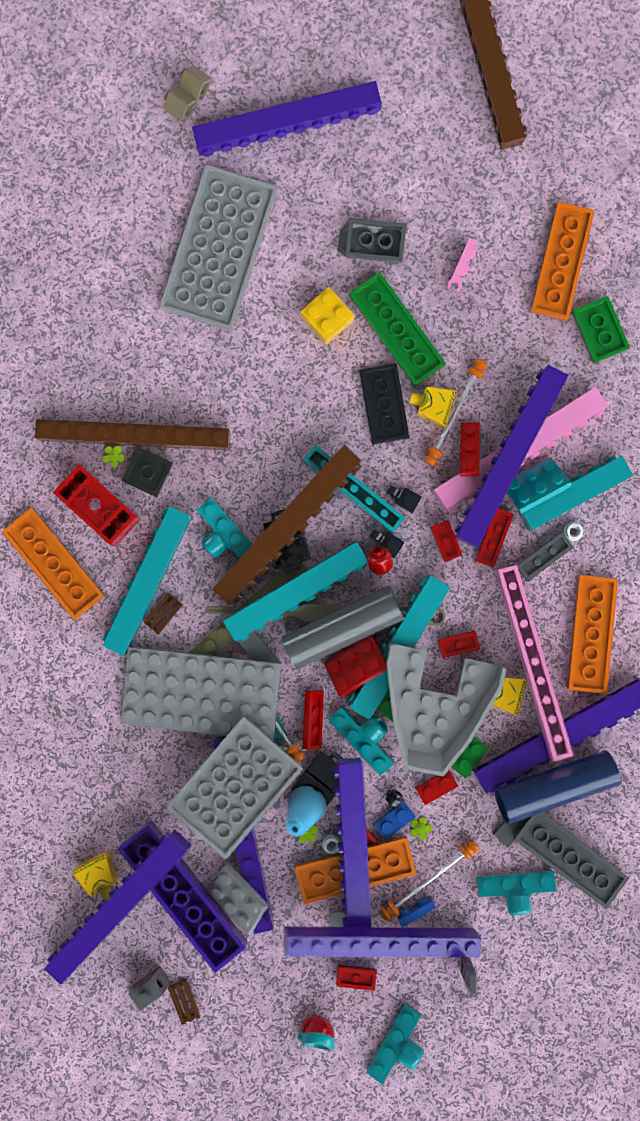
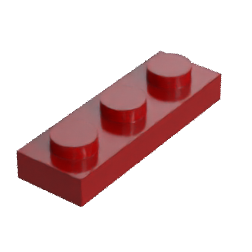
M480 422L461 423L460 477L480 476Z
M498 508L485 533L475 559L476 562L494 568L514 514Z
M305 691L302 749H322L324 691Z

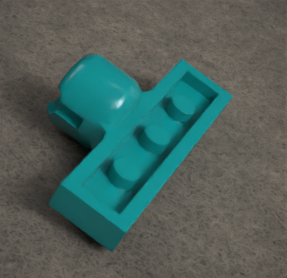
M211 497L196 509L212 528V532L202 540V546L212 557L217 558L225 550L231 549L240 559L253 545Z
M342 705L328 718L329 722L380 776L394 765L395 761L378 743L388 732L386 723L380 717L373 715L370 720L368 719L361 724Z
M554 871L476 877L478 898L504 896L510 915L529 914L531 912V894L557 891Z
M407 1003L401 1009L366 1072L382 1085L396 1062L401 1063L409 1070H414L424 1053L423 1049L410 1038L422 1014Z

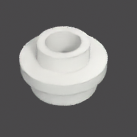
M571 522L564 527L563 532L569 541H577L583 535V528L579 523ZM571 528L576 530L575 535L570 534Z
M336 835L326 836L322 842L323 850L330 855L338 853V842H341L340 838ZM334 841L336 845L329 847L328 843Z

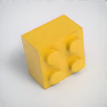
M330 287L325 289L300 311L301 319L325 345L354 321V314Z

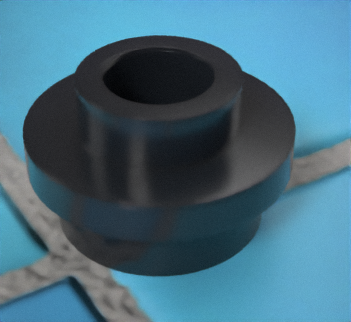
M393 789L386 792L385 800L390 805L398 807L404 802L403 795L399 791Z

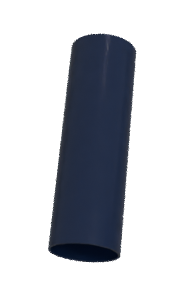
M607 750L497 787L494 789V794L504 821L507 824H511L620 786L621 777L612 755Z

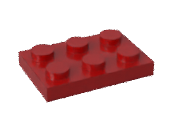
M374 635L363 638L324 662V666L339 697L347 695L388 670L387 661Z

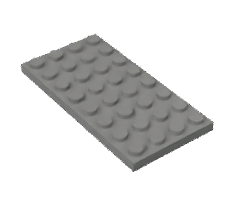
M205 165L159 306L161 310L224 330L233 331L278 192L277 186Z
M130 646L127 653L121 724L227 736L245 716L273 741L281 663Z

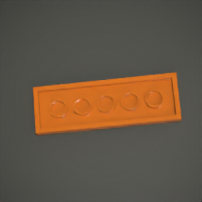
M560 201L557 202L530 313L563 321L569 320L595 210Z
M29 508L1 531L73 620H77L105 596L34 508Z
M578 575L567 684L568 690L607 694L618 579Z
M407 836L367 846L369 887L417 875ZM338 853L294 865L304 904L344 894L340 889V880H343V873L339 871V861H342V854L339 855Z

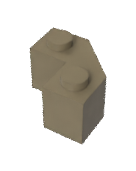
M194 65L185 68L181 72L179 86L169 90L164 97L165 104L163 109L181 121L192 115L195 111V108H193L194 104L198 99L202 101L207 94L212 77Z

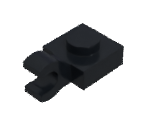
M391 485L387 491L388 494L398 499L396 505L411 514L422 496L406 487L402 492Z
M373 530L370 537L381 543L380 546L390 550L392 558L396 557L405 543L390 532L384 536L379 531Z

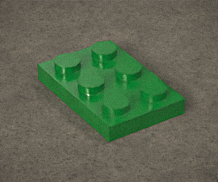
M608 296L571 312L593 364L630 349Z

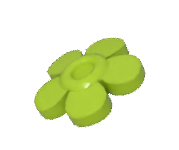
M111 446L106 447L105 453L109 455L103 456L104 462H110L112 467H117L119 462L125 460V455L120 454L122 448L120 446H115L114 449Z
M421 817L419 822L412 820L411 826L416 829H412L410 833L413 837H417L419 834V838L425 840L427 838L426 833L432 832V826L426 825L427 819Z
M316 825L310 827L299 837L300 842L305 843L307 838L309 842H314L318 827Z

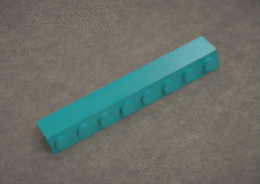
M170 506L168 510L165 509L161 516L163 521L160 527L157 526L152 535L154 537L153 542L147 545L144 551L146 556L143 561L138 563L136 568L138 573L135 579L132 578L128 584L129 592L127 596L124 595L119 603L121 608L118 613L114 614L111 620L113 625L110 631L107 630L103 636L104 647L122 656L127 655L128 647L132 645L193 517Z
M353 542L226 617L222 622L233 641L239 640V642H242L250 637V632L254 630L259 632L266 627L265 623L270 620L275 622L282 618V613L289 610V612H292L299 608L300 602L304 600L309 602L316 597L315 593L320 590L322 592L329 590L333 587L331 584L338 580L340 583L349 577L348 574L352 571L357 573L364 569L367 558L358 543Z
M429 574L421 578L418 583V591L412 593L408 600L410 604L407 610H402L405 619L399 621L396 626L393 625L388 632V640L380 645L386 661L388 642L410 647L416 645L451 587ZM388 670L358 687L356 692L353 691L347 700L349 708L370 720L389 689Z

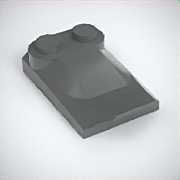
M350 218L347 225L340 229L337 251L348 258L382 261L391 265H397L403 261L407 224Z

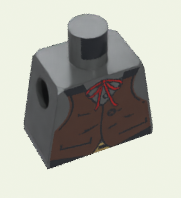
M159 966L129 988V996L138 1010L141 1011L160 998L171 981L161 966Z

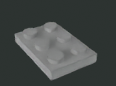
M230 864L223 867L209 892L247 935L253 932L268 907V904Z

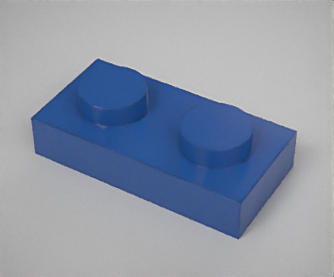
M403 802L398 807L390 810L373 825L386 841L416 816L408 805Z
M431 896L428 898L422 897L411 908L407 906L400 910L398 921L402 928L436 908Z

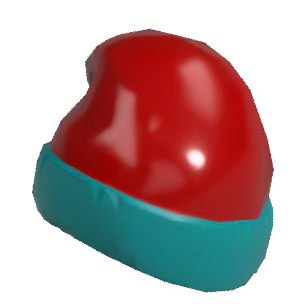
M320 1015L311 1016L302 1023V1031L298 1034V1040L305 1047L333 1051L335 1045L334 1028L325 1017Z

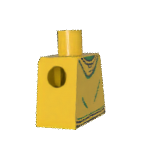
M426 387L423 395L412 392L409 403L419 406L417 416L444 429L447 425L457 391Z
M505 677L503 688L493 705L518 716L527 680Z
M109 850L78 865L72 870L73 875L90 897L100 892L102 898L108 901L110 898L108 894L112 891L110 886L114 885L118 880Z

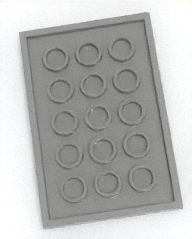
M243 716L166 808L226 860L304 767Z

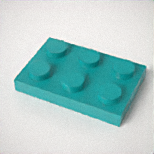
M550 457L516 475L506 494L522 514L572 487L568 477Z

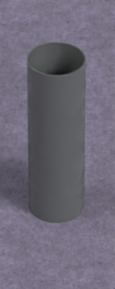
M388 585L282 636V641L292 664L296 669H300L404 620L405 616L392 588Z

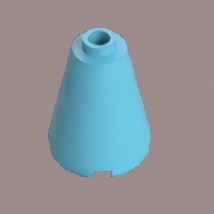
M301 786L291 793L286 820V829L291 835L301 836L325 814L327 807L326 799L320 791L316 792L310 786Z

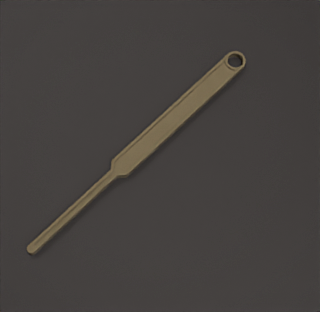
M302 604L292 612L287 610L282 615L297 616L303 622H313L346 605ZM207 606L205 611L208 614H233L243 607ZM438 608L436 611L441 612V621L434 623L430 620L428 625H441L445 620V613Z

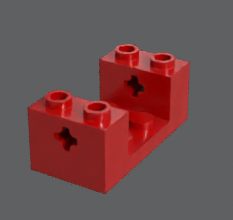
M78 464L53 491V494L109 545L116 547L141 518L99 482L100 480L87 468ZM95 499L99 500V509L92 510L90 503Z

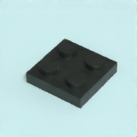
M138 447L122 481L158 498L174 463Z

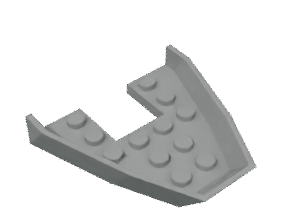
M388 642L387 669L393 723L404 767L409 770L444 776L469 745L503 688L506 668L498 664L464 658L456 695L420 688L427 650Z

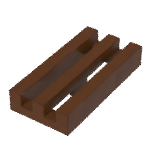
M167 593L143 623L159 635L183 604ZM170 599V603L165 607V609L156 618V620L153 623H151L150 621L152 620V618L166 603V601ZM175 603L177 605L159 628L155 627Z
M187 979L168 987L182 1025L201 1017ZM183 985L194 1012L192 1015L181 988ZM175 988L177 989V992L179 994L187 1017L184 1016L181 1005L174 990Z

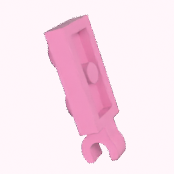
M468 239L455 272L447 284V289L452 284H456L458 286L456 293L460 292L462 288L460 277L461 275L465 277L469 268L466 263L468 259H473L477 250L474 248L475 240Z

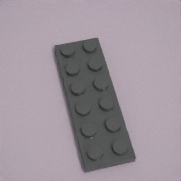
M545 813L528 817L513 837L515 841L605 909L609 907L629 880L627 875Z

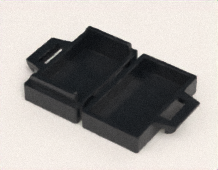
M285 509L271 513V521L263 523L264 531L275 521V517L279 516ZM298 531L294 535L297 539L289 547L285 545L281 549L283 554L276 561L272 559L274 569L284 568L287 574L300 570L302 567L301 562L311 559L306 537H302L305 536L304 531L302 533ZM294 564L298 565L297 567H293L290 569L287 568V566H291Z
M320 751L307 770L304 771L293 785L292 790L294 791L301 786L313 787V790L316 792L320 791L323 794L328 806L335 797V785H338V779L334 778L333 767L337 766V762L332 758L333 756L336 759L344 758L336 752L328 756Z

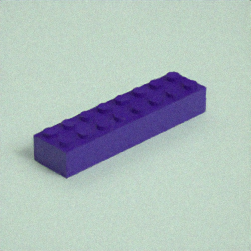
M150 820L125 840L117 850L132 869L136 871L133 867L141 859L145 861L148 858L146 853L154 845L158 847L161 844L159 839L163 836V833ZM182 858L151 889L150 892L214 973L246 949V938Z

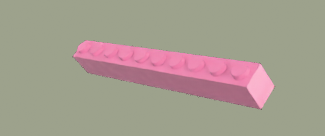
M596 387L547 417L525 459L530 457L532 460L541 454L540 449L544 447L546 449L551 448L557 444L555 440L559 437L565 439L573 434L571 431L573 428L578 427L580 429L589 423L587 420L592 416L596 419L604 414L603 409L608 407V404ZM502 447L480 460V476L460 477L459 473L433 490L434 495L444 510L449 508L452 511L461 505L459 503L460 500L472 498L476 488H481L484 482L481 479L485 471H490L493 465L490 463L495 453L499 454Z
M514 565L499 569L496 572L497 580L550 760L556 761L571 757L573 752L518 567Z

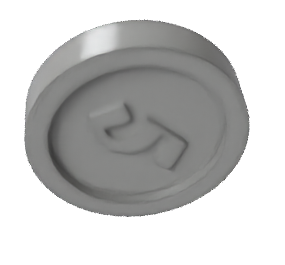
M342 911L332 913L329 919L330 926L343 927L342 917H345V913Z

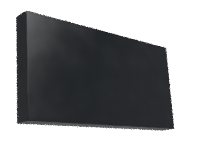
M397 364L359 370L372 445L409 439Z

